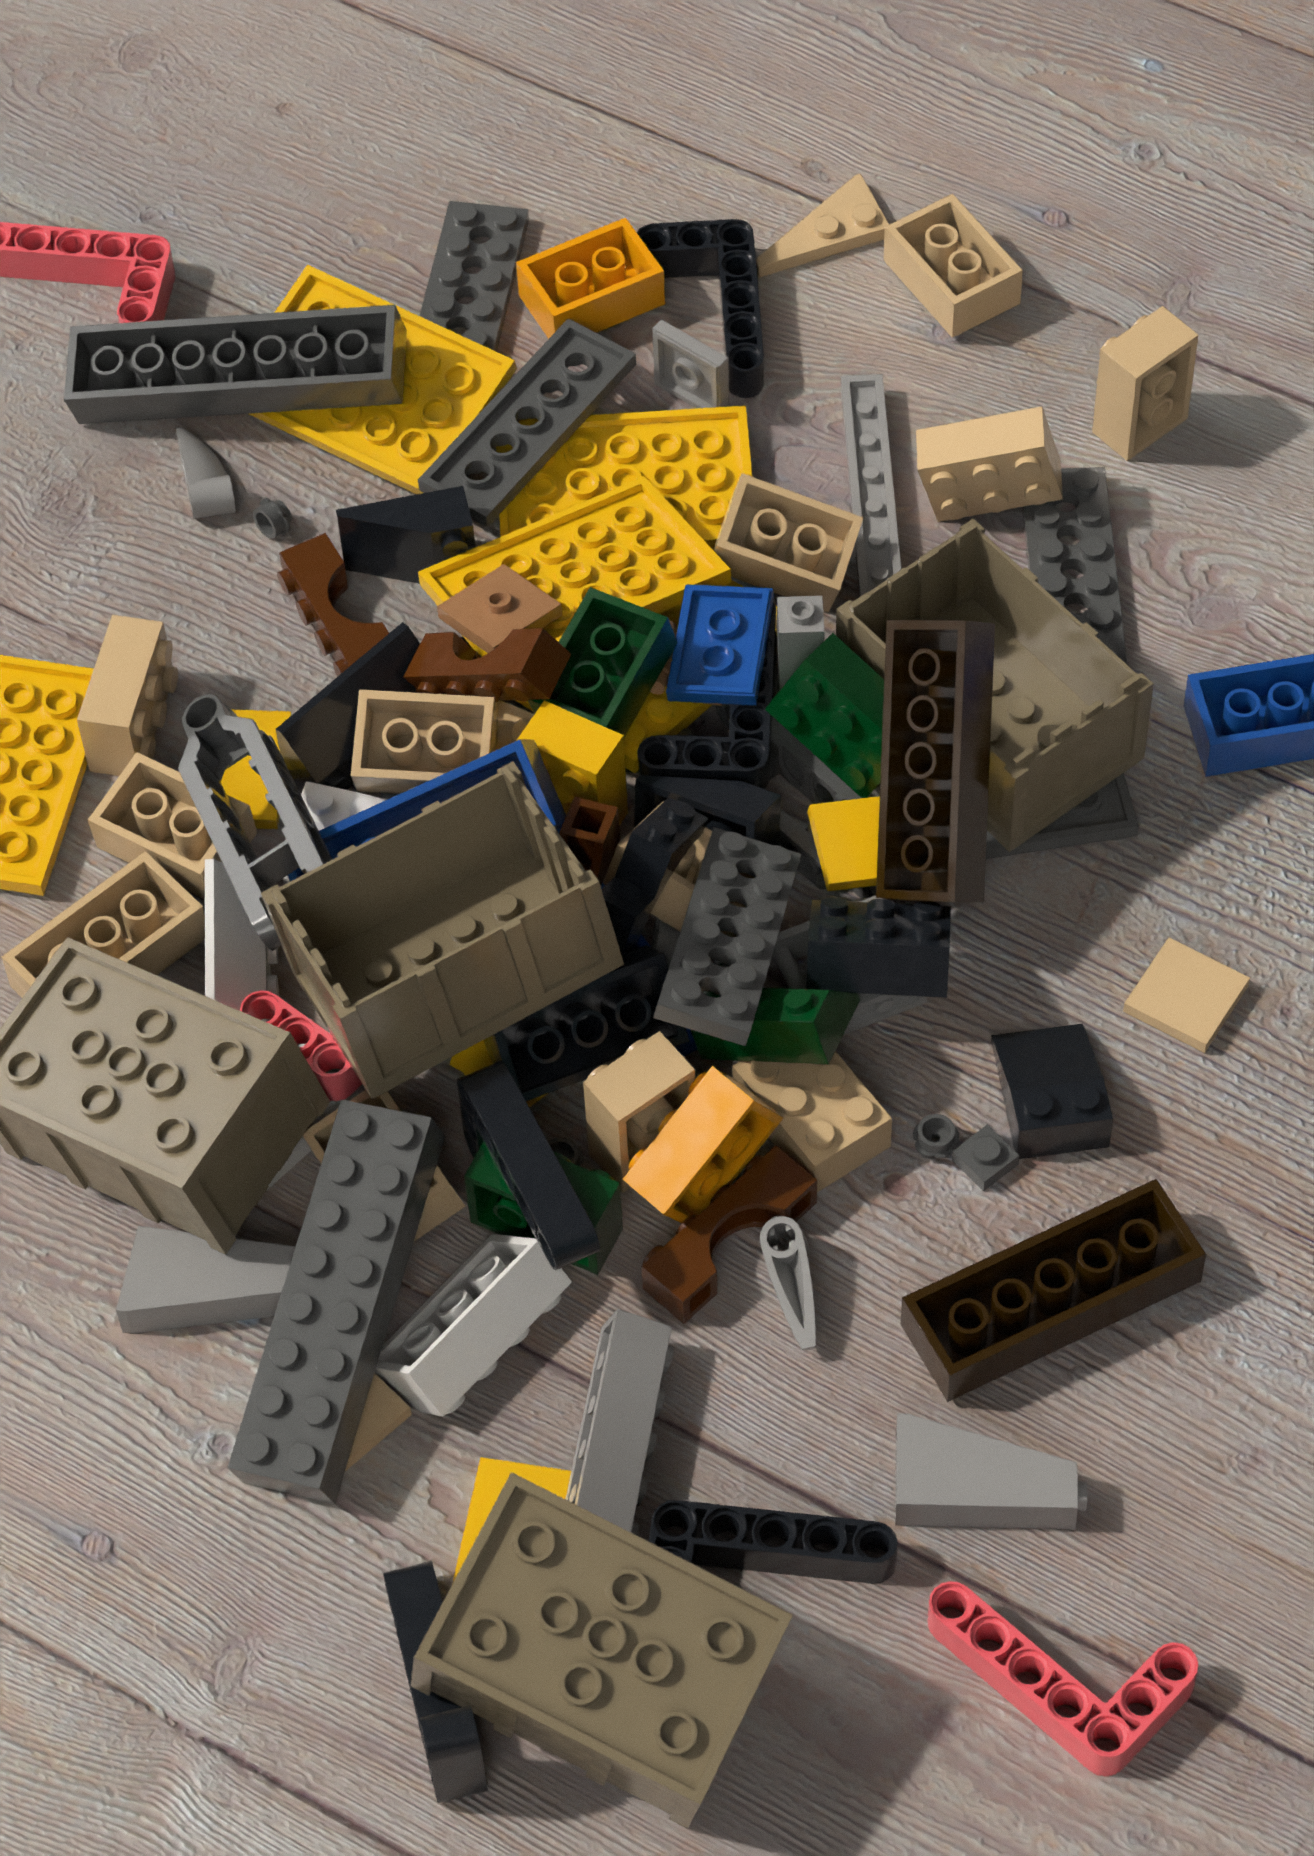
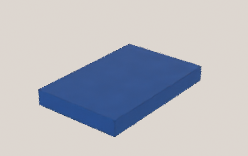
M685 584L676 634L678 643L673 651L666 689L668 701L757 705L774 602L773 588Z

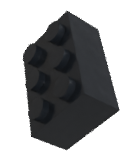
M837 896L825 897L822 900H812L808 935L806 989L860 994L947 998L951 906H941L933 901H920L915 904H895L888 899L852 902Z

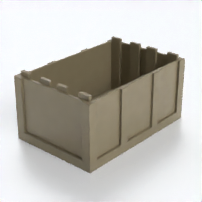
M974 519L962 525L956 535L933 548L906 568L901 569L868 593H865L853 602L849 600L836 608V636L883 679L885 675L887 620H952L995 624L987 831L1009 852L1144 759L1154 683L1142 672L1140 674L1134 672L1098 639V632L1087 622L1082 624L1038 584V577L1027 567L1022 569L985 535V529Z
M513 761L497 769V774L442 803L436 801L422 808L421 814L357 847L353 844L338 852V857L281 887L277 884L261 893L295 978L371 1099L624 965L598 879L591 869L585 871L526 788L522 773Z
M68 937L0 1028V1144L6 1153L20 1160L23 1156L66 1175L69 1181L78 1187L86 1190L89 1186L139 1209L147 1219L158 1224L163 1220L207 1241L212 1249L225 1255L236 1241L235 1236L240 1230V1226L253 1207L260 1201L277 1172L282 1169L301 1137L310 1128L316 1117H321L330 1104L329 1098L290 1032Z
M511 1472L414 1657L411 1687L428 1696L432 1691L461 1707L471 1705L474 1714L494 1723V1730L510 1738L515 1734L587 1771L585 1777L603 1786L607 1781L671 1814L669 1820L688 1829L793 1615Z

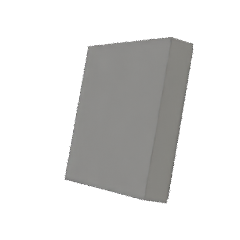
M661 319L652 328L655 385L695 408L728 407V357Z

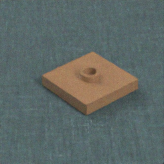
M505 564L437 606L439 619L487 653L500 645L513 629L544 628L563 616L561 603Z

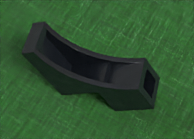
M668 797L631 832L615 877L602 888L621 954L630 951L638 943L644 926L665 885L687 851L704 832L709 818L696 812L688 803L675 801Z

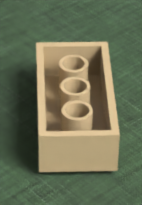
M145 851L1 956L10 987L21 998L24 997L67 937L158 975L205 940V914L203 906Z

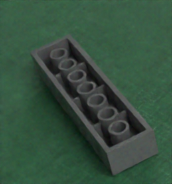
M396 305L70 326L64 401L78 424L403 404L407 329Z
M341 1099L227 1467L243 1483L332 1504L336 1503L445 1139L444 1134L431 1117Z

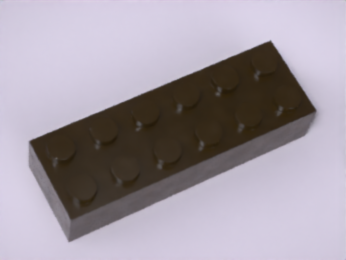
M887 620L876 898L937 902H984L995 624L952 620Z
M1154 1179L902 1297L900 1325L943 1396L949 1402L1201 1282L1206 1253L1158 1180Z

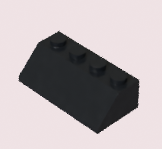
M403 622L276 728L279 751L300 793H302L306 781L349 790L353 783L351 768L359 690L416 693L417 689L404 678V675L420 642L411 629Z
M648 945L623 953L621 956L624 965L484 1039L492 1062L496 1063L502 1060L505 1063L525 1101H529L586 1080L597 1067L611 1064L623 1056L633 1043L640 1039L647 1040L659 1031L674 1047L689 1042L685 1027L653 1018L668 972L664 953Z

